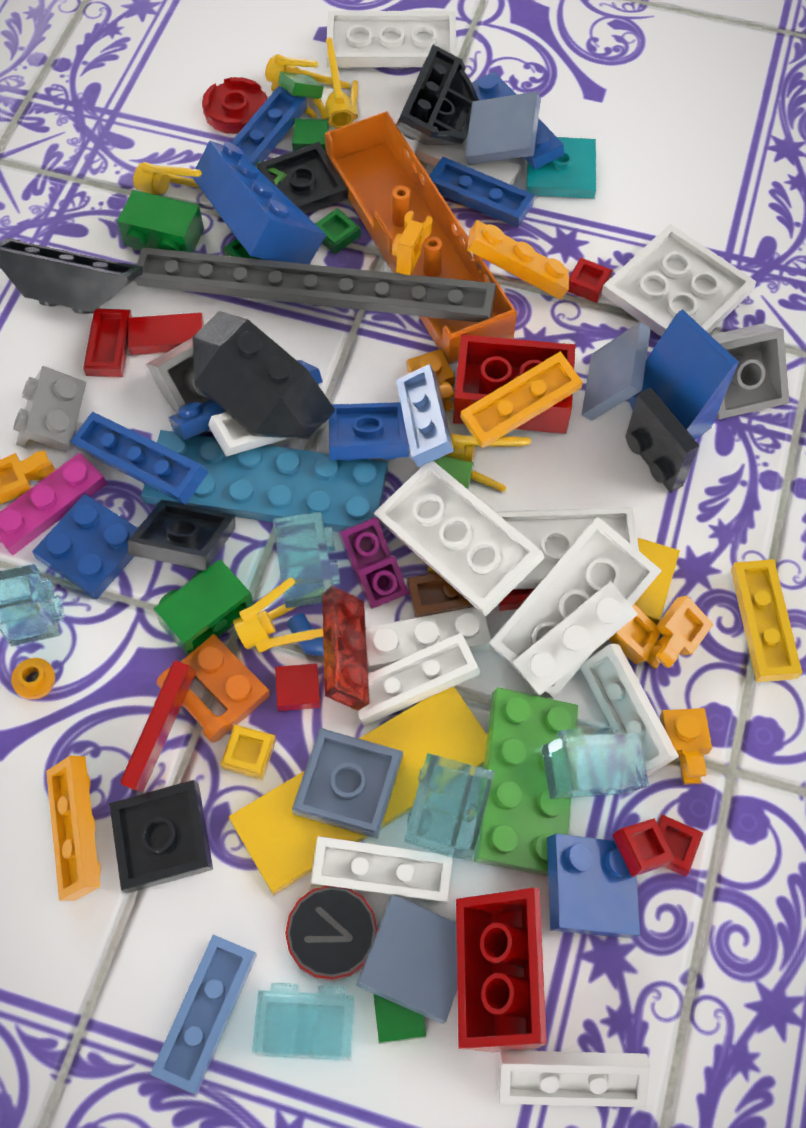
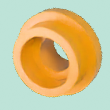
M29 658L22 661L14 669L11 683L19 696L25 699H40L52 690L55 683V671L46 660ZM39 672V676L35 681L26 682V678L30 674Z

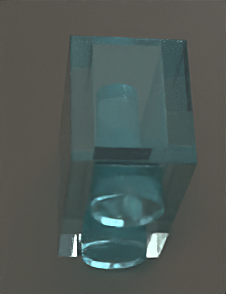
M316 512L274 518L273 523L281 584L288 578H294L295 584L283 593L285 607L291 608L334 601L333 585L340 584L337 560L329 561L328 551H335L332 527L324 528L322 513Z
M35 564L0 571V632L10 646L61 636L59 620L65 619L64 607L60 596H54L50 578H43Z
M611 727L597 730L594 732V735H584V730L581 728L567 729L557 733L558 739L541 746L550 799L624 795L649 786L639 733L621 734L619 727Z
M427 753L424 766L419 773V785L413 808L407 818L404 842L447 857L472 860L495 771Z
M271 983L270 991L258 990L252 1053L259 1057L352 1062L355 996L346 995V987L335 985L318 986L317 993L299 992V985L292 983Z

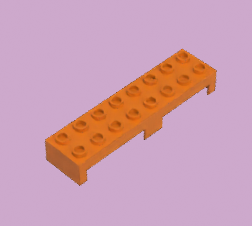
M386 111L325 133L326 154L348 189L350 203L393 273H397V256L392 255L393 243L398 233L403 234L406 213L412 211L414 212L413 221L423 223L426 221L427 216H431L432 230L430 236L422 244V253L411 275L488 282V276L490 283H496V296L492 316L487 320L469 322L419 316L438 349L442 350L448 364L458 361L461 334L514 339L517 317L515 308L484 260L474 253L472 257L471 252L467 250L469 237L389 113Z

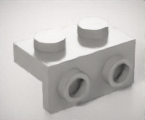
M46 366L41 367L35 378L29 376L22 392V398L27 399L25 409L20 408L13 426V430L19 432L16 445L24 447L30 439L67 452L72 444L70 441L74 436L87 382Z

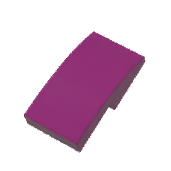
M377 517L338 531L350 565L371 609L409 594L397 560L390 553Z

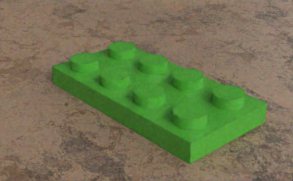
M499 687L492 692L473 862L548 876L547 837L555 833L568 835L578 705Z

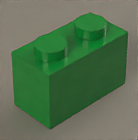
M132 190L117 220L123 244L135 250H142L143 247L194 252L204 231L199 205Z
M219 559L209 566L206 571L199 569L193 575L192 580L179 590H172L165 594L159 601V604L153 609L162 628L188 656L213 634L219 638L234 626L233 620L241 617L239 612L254 605L251 592L224 562Z

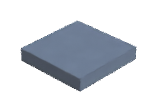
M538 91L472 102L464 156L468 165L534 156L541 103Z
M639 322L591 354L582 416L592 421L642 391L650 327Z
M319 728L292 807V813L378 839L403 759V751Z
M392 895L384 911L356 986L424 1015L440 1024H444L447 1021L457 992L456 922Z

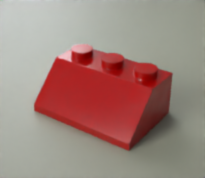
M533 887L456 899L458 1049L483 1052H500V1050L526 1051L546 1045L540 889Z

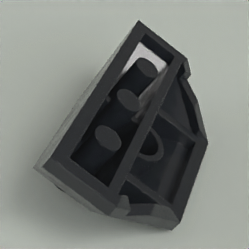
M434 44L429 51L396 125L405 137L416 140L424 145H463L468 134L472 102L479 100L471 80L464 72L466 67L463 60Z
M11 238L0 241V268L25 298L38 300L39 304L43 306L53 307L61 305L70 307L79 314H90L143 274L142 266L115 262Z
M218 311L193 336L195 386L253 436L310 439L335 413L334 407L310 372L250 320Z

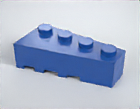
M209 140L195 168L201 170L202 175L200 177H191L248 254L264 260L310 264L326 234L243 155V151L238 146L230 142H225L222 145Z

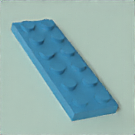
M160 430L157 443L201 464L208 471L207 476L186 505L232 514L239 518L334 532L375 517L373 513L381 506L388 462L369 459H357L354 461L330 460V455L327 453L264 445L226 457L215 437L196 435L185 440L173 431ZM144 484L141 495L144 504L157 505L161 500L182 504Z

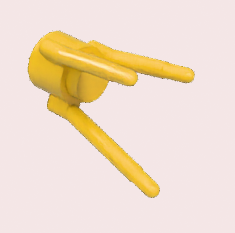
M328 37L326 45L334 92L328 96L325 105L321 98L312 99L321 113V118L328 120L332 127L340 128L352 124L358 118V81H352L350 98L342 92L333 40Z
M276 54L269 59L266 65L265 77L268 82L272 83L271 91H275L280 86L278 84L280 71L309 75L317 82L333 86L332 77L302 70L297 67L316 68L318 67V62L315 60L291 58ZM340 80L341 88L349 89L351 87L350 83ZM308 106L304 113L313 119L317 118V113Z
M143 162L137 166L134 172L133 184L136 190L154 195L165 194L170 182L199 188L193 179L181 176L200 177L202 172L198 169L160 166Z
M450 433L454 451L446 456L473 462L476 446H480L473 436ZM502 436L486 447H523L529 445L531 439L529 437ZM474 470L472 471V480L500 492L506 491L504 484Z
M288 578L254 605L240 611L241 617L233 620V624L244 647L248 650L256 646L258 652L262 653L272 647L328 636L331 630L325 627L270 638V634L276 632L272 620L322 594L324 587L318 586L270 612H267L266 609L263 610L295 584L294 578Z

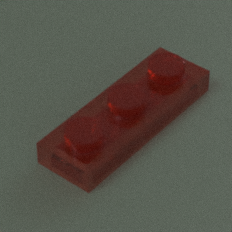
M332 585L322 593L325 697L359 711L370 703L364 601Z

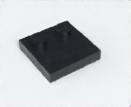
M320 142L257 164V169L304 214L348 199V189ZM275 168L288 175L276 186L274 180L277 176L268 172V169Z
M649 388L637 396L625 438L631 451L637 455L639 454L649 466L653 478L657 482L663 483L667 490L672 493L683 487L700 445L654 390Z
M161 500L129 538L128 554L181 565L188 569L206 571L236 529L235 515Z
M195 780L109 803L121 891L128 894L213 870L200 787Z

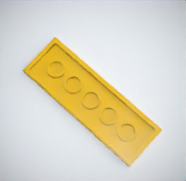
M454 686L422 700L359 738L403 751V759L381 829L484 766L487 734ZM305 771L228 816L273 896L312 872L318 836L361 842L369 837L292 813V807Z

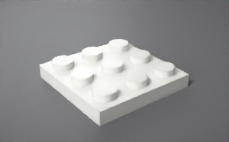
M670 223L603 285L601 294L638 321L650 327L659 336L663 335L676 313L682 309L705 331L710 333L753 291L757 281Z

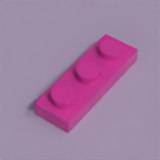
M79 452L0 511V543L12 556L61 520L84 494L91 497L107 485L104 476Z

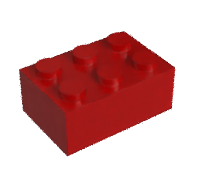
M461 334L454 395L453 424H464L460 418L462 410L560 351L574 369L576 344ZM573 394L516 429L567 434L572 411Z

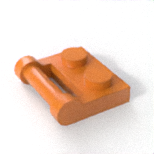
M215 634L210 636L181 661L196 671L195 679L226 710L225 713L216 717L189 688L182 706L204 728L203 734L211 743L222 739L233 729L234 724L238 725L270 697L267 687ZM170 668L166 669L156 681L160 689Z

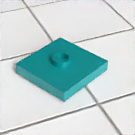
M557 137L564 144L563 156L536 170L527 162V192L535 196L595 199L596 139Z

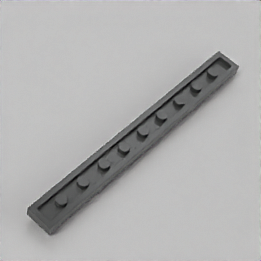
M143 247L137 262V266L143 267V274L134 280L137 286L469 322H482L491 318L496 296V283L419 275L408 276L390 272Z

